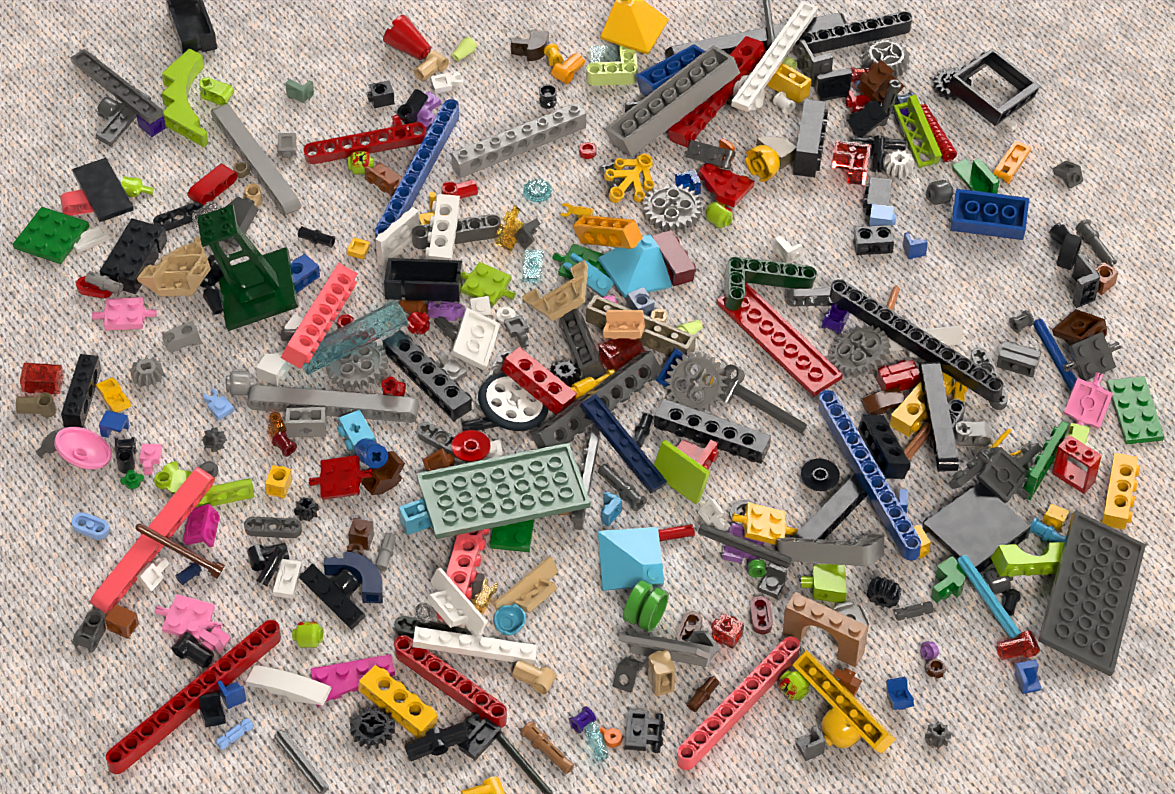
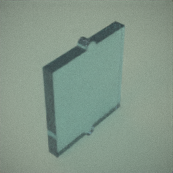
M605 44L602 46H590L591 63L620 62L619 46Z

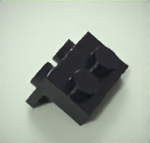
M851 69L816 74L815 90L819 100L826 101L847 97L848 91L852 90L853 92L851 87Z
M875 100L874 102H868L860 112L856 111L851 114L850 119L847 121L858 137H863L889 117L878 101Z

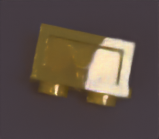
M513 206L511 211L507 210L503 217L505 223L499 226L497 230L499 236L495 244L509 251L513 250L517 241L514 234L524 226V223L516 220L520 208Z

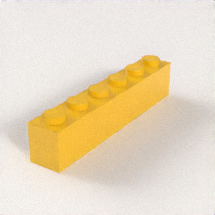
M806 650L793 663V666L833 708H836L846 718V721L857 730L874 750L883 754L896 740L815 655Z

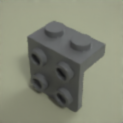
M800 40L797 66L799 70L802 69L803 75L812 79L811 87H814L816 84V74L832 72L833 56L831 53L814 57L805 40Z

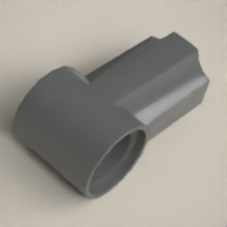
M733 364L727 365L724 368L723 376H726L727 379L723 380V383L727 384L728 387H722L726 394L719 395L722 401L728 404L738 385L745 378L744 371ZM736 370V377L731 379V373Z

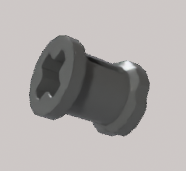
M1025 310L1021 315L1009 319L1010 327L1014 332L1019 333L1023 328L1034 325V318L1029 311Z

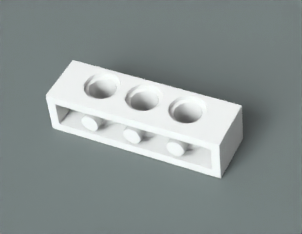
M438 194L437 201H433L432 212H435V216H431L430 227H433L432 232L428 233L430 247L426 248L425 258L452 260L460 196Z

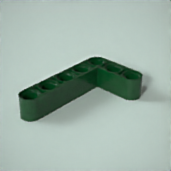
M731 257L724 272L725 306L733 311L740 309L745 296V283L792 289H811L817 276V270L808 265Z

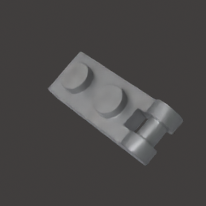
M691 140L686 157L730 170L732 166L731 161L735 157L736 152Z

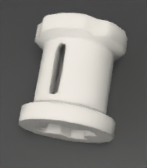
M781 91L773 98V104L779 106L785 115L795 109L796 103L788 99L785 92Z

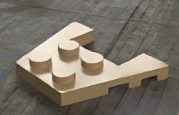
M585 260L570 268L573 279L543 297L535 288L522 296L525 303L551 321L563 317L564 314L585 303L588 265Z

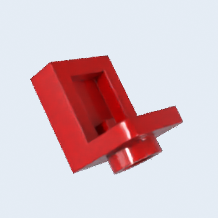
M852 90L848 91L847 98H845L846 107L850 109L851 114L856 111L860 112L870 102V99L865 94L854 96Z

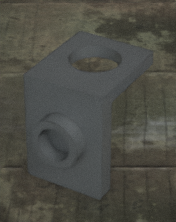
M625 657L618 663L612 686L631 693L637 673L644 667V663L634 658ZM620 675H627L630 678V684L622 685L619 681Z

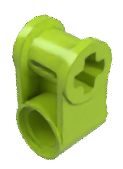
M204 77L199 81V87L201 88L200 97L217 105L227 104L234 94L233 87L227 83L210 77Z

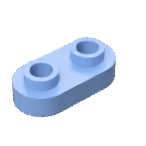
M82 512L74 515L72 518V526L77 533L96 540L105 539L110 533L108 522L93 515Z

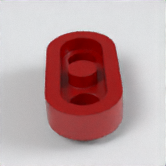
M86 276L79 278L76 282L77 291L81 295L105 299L113 294L111 291H103L98 286L85 282Z

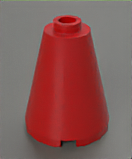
M398 16L392 22L394 26L391 29L387 28L385 31L383 42L416 59L426 60L427 55L431 52V46L407 16Z

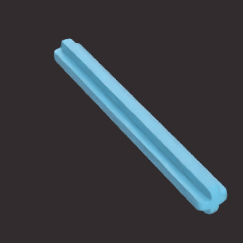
M961 556L957 563L1010 639L1017 640L1020 638L1021 632L968 556Z

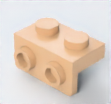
M606 310L607 322L603 330L604 338L637 339L642 337L645 328L643 310Z

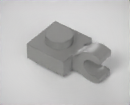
M444 352L436 355L438 358L436 363L447 372L452 380L457 382L467 375V371L455 359L450 362Z

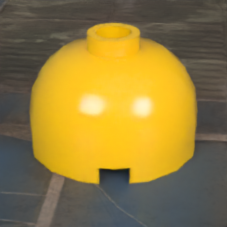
M758 145L746 152V166L751 175L756 174L760 177V182H766L777 174L780 168V159L774 149L767 145Z
M836 708L829 710L821 721L823 737L826 740V744L830 747L834 745L840 749L850 748L861 738L857 730L846 721V718Z

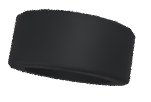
M1070 233L1066 235L1059 252L1057 266L1068 270L1073 268L1076 254L1079 253L1082 237Z

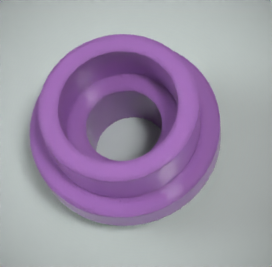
M925 641L921 644L920 653L924 659L930 662L939 655V649L934 642Z

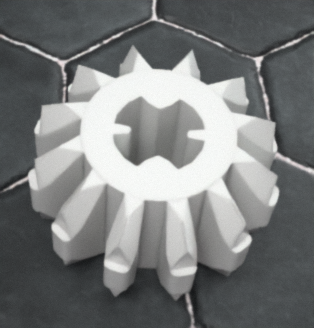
M899 149L896 152L891 150L885 156L883 167L886 170V174H891L892 178L898 176L899 179L902 176L907 178L913 171L914 159L910 153L906 154V150L903 152L899 151Z

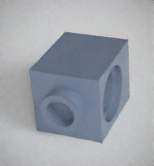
M644 287L627 294V306L629 309L643 310L644 315L651 316L655 302Z

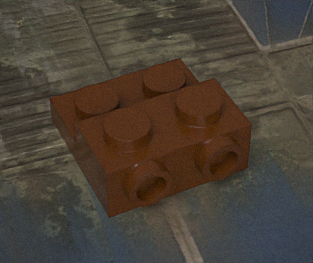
M882 60L878 63L874 61L868 68L870 70L869 73L864 72L859 77L860 83L857 86L873 102L877 100L880 105L883 103L890 81L898 80L892 75L894 70ZM900 82L901 86H900V88H899V91H898L897 95H898V94L903 90V88L905 87V85L902 84L901 82Z
M1075 309L1052 331L1053 336L1067 340L1070 346L1100 332H1103L1104 336H1106L1107 326L1105 319Z

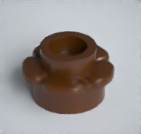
M933 659L926 665V672L930 677L941 678L946 673V667L943 661L939 659Z

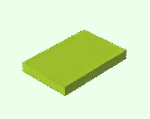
M668 441L661 442L654 466L667 480L666 484L694 504L699 503L710 471Z

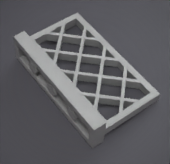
M634 633L633 636L619 634L618 639L631 645L630 653L649 657L655 651L667 650L672 661L709 667L713 647L639 633Z

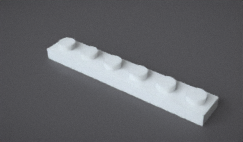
M415 627L413 647L515 663L521 660L530 665H534L536 660L537 645L421 627Z

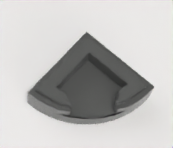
M477 573L471 599H480L485 574Z

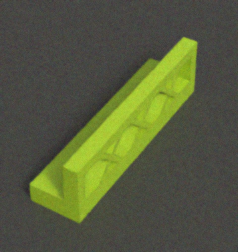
M916 94L911 95L907 102L894 105L893 110L918 168L939 163L942 154ZM908 108L909 116L902 115L900 109ZM908 122L915 125V132L907 129L906 125ZM914 137L922 141L921 147L914 145ZM920 153L927 155L929 160L921 162Z
M248 478L214 485L196 507L208 504L216 506L254 498L252 479Z

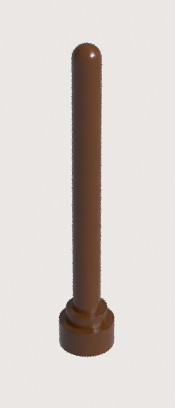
M137 524L135 527L138 532L208 569L207 572L211 573L210 576L216 579L220 576L225 565L219 561L217 563L214 561L210 562L142 524Z

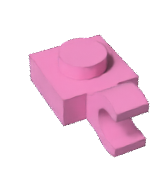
M142 444L139 460L143 464V468H145V475H152L153 465L160 464L162 444Z

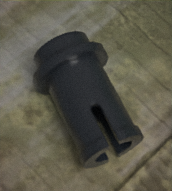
M1009 589L1005 593L1006 600L1003 608L1009 616L1014 615L1017 602L1021 599L1020 592L1015 589Z

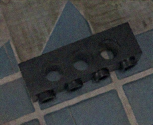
M79 355L61 412L65 428H84L96 384L101 373L99 356Z
M863 414L857 430L885 479H905L907 472L910 470V461L885 416Z

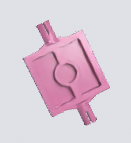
M144 297L106 299L103 312H92V320L104 319L105 331L143 329V322L146 317H157L156 309L145 310Z
M1096 372L1093 382H1086L1079 378L1076 379L1063 411L1064 415L1077 421L1076 424L1082 426L1089 425L1096 429L1100 428L1113 393L1104 390L1100 386L1103 374Z
M177 594L169 609L157 606V609H155V614L166 617L162 626V631L181 637L185 632H188L198 642H201L199 634L203 629L206 631L214 627L222 629V623L212 621L215 605Z

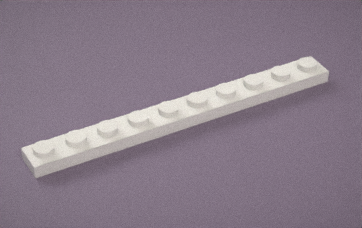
M801 2L732 100V107L746 112L749 111L818 11L817 6Z

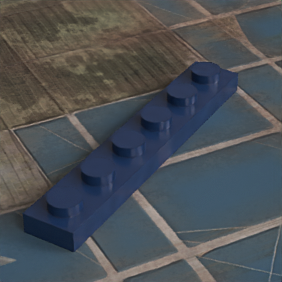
M597 394L581 402L580 407L650 494L666 485L667 480Z

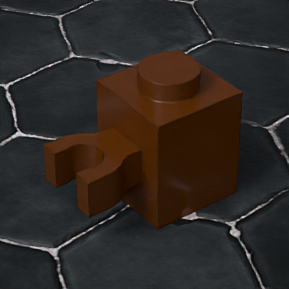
M353 518L348 533L349 546L347 552L359 550L358 554L363 556L364 550L369 551L374 537L373 521Z

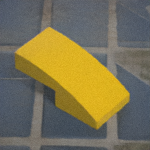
M113 377L96 384V388L112 412L118 413L131 407L130 400L122 392L120 385Z

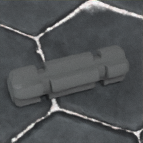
M928 601L924 602L923 605L920 603L907 606L905 609H895L894 615L896 620L900 621L904 620L905 617L909 619L921 616L923 613H933L934 607L932 602Z

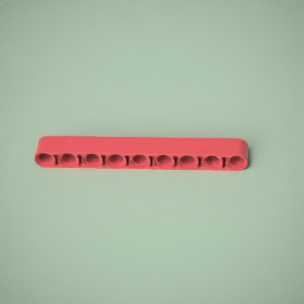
M199 467L195 468L148 528L170 539L212 487L215 477ZM142 534L94 593L90 604L107 614L115 604L120 602L136 582V576L148 563L152 562L164 545Z
M790 636L783 639L679 746L677 752V765L683 770L692 769L799 658L800 642L797 638Z

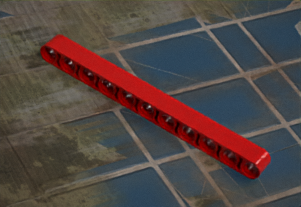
M267 620L108 750L106 753L108 770L112 774L123 773L200 709L199 696L219 693L218 681L221 680L225 687L228 686L281 641L279 623L275 620Z

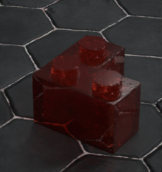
M835 140L832 168L849 170L847 183L865 185L871 145Z

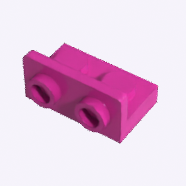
M210 504L195 507L188 515L183 542L186 545L204 542L208 547L214 546L220 515Z

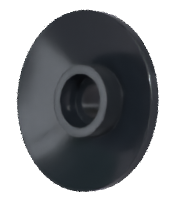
M812 459L806 462L801 469L802 482L812 490L827 491L834 488L839 482L840 472L838 467L827 459Z

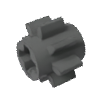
M217 427L204 431L205 436L202 441L205 449L211 448V452H216L225 448L223 444L227 439L224 431H218Z
M939 721L933 726L928 725L925 738L929 739V746L933 745L937 749L942 745L948 746V739H951L952 732L947 731L948 725L939 723Z

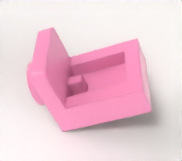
M214 627L210 633L203 629L199 634L202 646L219 654L231 640L230 635L217 627Z

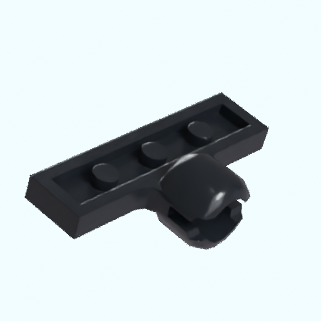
M312 563L298 577L351 630L366 617L350 600L351 594L360 587L361 583L348 569H343L333 579H329Z

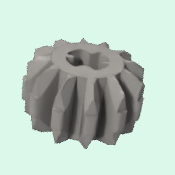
M147 356L143 360L138 358L137 362H133L130 371L134 384H138L140 388L144 385L149 388L151 384L156 387V382H161L164 374L160 361H156L154 357L148 359Z

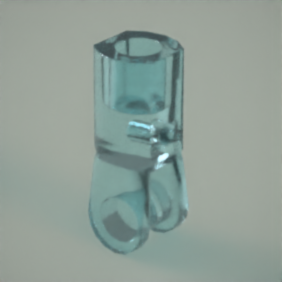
M589 723L586 726V737L595 760H606L609 758L608 751L601 737L599 727L595 723Z

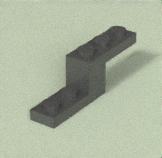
M1028 443L1020 449L1021 452L1018 455L1015 454L1011 457L1023 466L1038 454L1042 447L1039 443ZM987 447L983 452L990 457L999 447ZM979 458L970 460L966 464L967 468L963 471H957L948 484L952 489L961 488L982 470L984 463Z

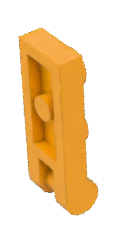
M1015 140L995 168L993 174L1003 179L1005 183L1010 184L1013 176L1031 152V147Z

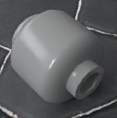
M231 371L230 375L226 376V390L230 391L231 395L246 396L249 394L250 388L254 386V377H250L248 371Z

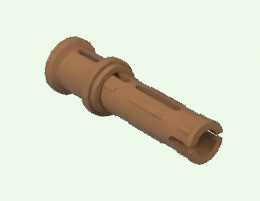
M533 721L528 722L522 728L520 735L526 737L535 749H540L564 774H568L573 770L575 764L548 740V735L542 733Z

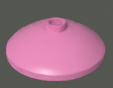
M64 428L57 433L54 440V445L59 455L65 461L78 468L87 470L103 468L112 457V451L108 443L98 434L84 428Z

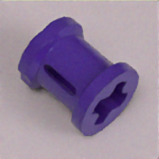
M584 706L582 711L575 717L569 718V724L577 733L583 732L584 727L596 721L595 714L587 706Z

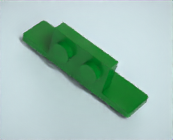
M980 158L973 160L972 164L968 159L953 164L952 169L972 191L998 194L1000 181Z

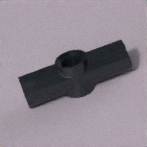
M464 722L445 729L432 728L426 732V736L405 743L404 747L409 760L414 761L430 754L434 756L442 755L448 751V747L470 740L466 725Z

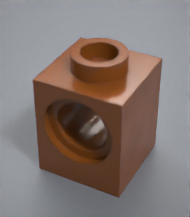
M1105 262L1095 269L1100 275L1097 292L1101 295L1116 284L1118 271Z
M117 604L105 616L107 630L129 639L139 624L136 612Z

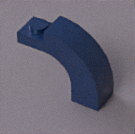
M345 552L344 558H324V573L326 576H337L343 569H348L362 585L363 603H383L382 577L372 561L352 552Z

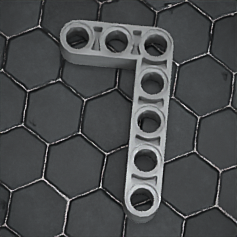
M866 535L858 542L785 537L778 539V552L791 557L794 562L870 566L884 556V535Z

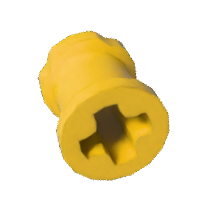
M552 43L544 48V54L548 57L550 66L554 67L557 63L562 64L563 57L559 54L557 44Z

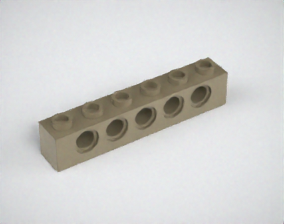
M594 295L586 307V322L604 329L607 322L606 310L631 309ZM644 315L645 328L642 337L629 339L668 356H671L675 348L688 357L690 352L694 353L695 335Z

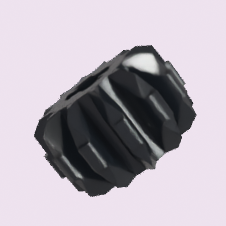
M563 359L562 362L556 361L554 365H551L550 372L567 386L571 387L572 384L580 381L581 370L578 364L573 363L572 360L565 362Z
M876 577V579H872L869 583L866 596L876 606L892 608L899 602L902 589L892 579Z

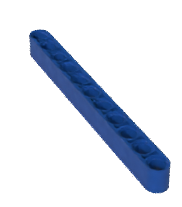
M448 99L442 104L375 228V241L380 233L387 230L392 223L396 222L405 212L411 209L459 119V103L457 100Z
M828 389L821 391L818 404L819 412L900 553L906 560L913 561L918 559L920 556L921 539L836 393Z

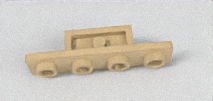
M548 556L493 603L495 610H499L503 605L516 604L523 611L530 613L540 603L550 597L557 590L555 583L549 581L558 573L553 558Z

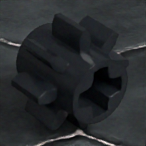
M303 497L299 502H295L296 508L294 513L296 516L299 515L300 521L310 522L314 517H318L317 511L319 506L318 503L314 504L313 498Z

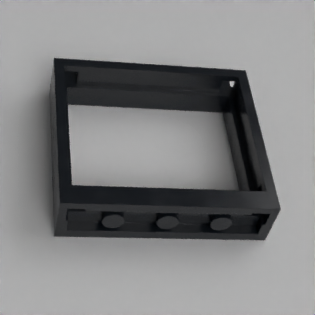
M992 48L986 53L983 52L979 58H974L967 66L964 65L957 73L954 72L948 79L950 82L947 89L996 126L1034 99L1041 85ZM986 66H989L1021 92L997 108L964 81Z

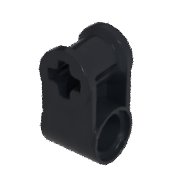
M214 255L208 257L211 269L200 284L203 288L215 286L224 277Z
M135 437L124 440L115 438L118 470L123 474H127L128 470L135 469L136 440Z

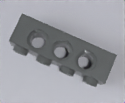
M577 308L564 314L560 321L580 370L586 377L590 376L593 378L605 373V368L584 317Z

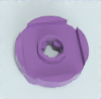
M436 301L428 302L427 307L428 317L438 318L440 316L445 317L447 321H456L457 318H462L465 306L461 308L462 304L456 302L442 301V304H436Z

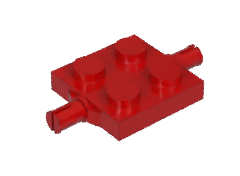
M357 455L321 460L320 476L309 478V485H320L321 498L323 500L360 495L361 479L371 478L373 472L371 469L361 471L360 457Z

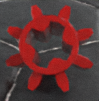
M414 312L408 317L407 324L409 326L407 329L412 334L422 335L430 328V322L428 321L430 318L425 312Z

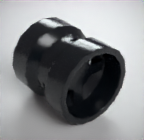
M550 84L541 86L539 89L540 106L545 109L555 107L557 104V89Z

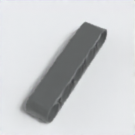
M491 214L458 219L454 244L499 237L501 234L500 217ZM430 224L418 225L413 228L412 240L415 248L426 249L430 247L428 233L432 232L433 227H430Z

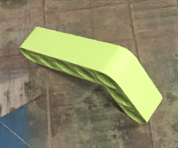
M619 45L620 62H594L588 64L586 68L587 83L593 86L634 84L637 81L635 76L637 74L636 51Z

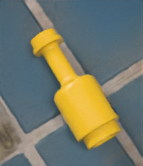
M613 369L607 370L605 375L595 380L589 376L572 384L570 388L577 393L574 402L615 371Z

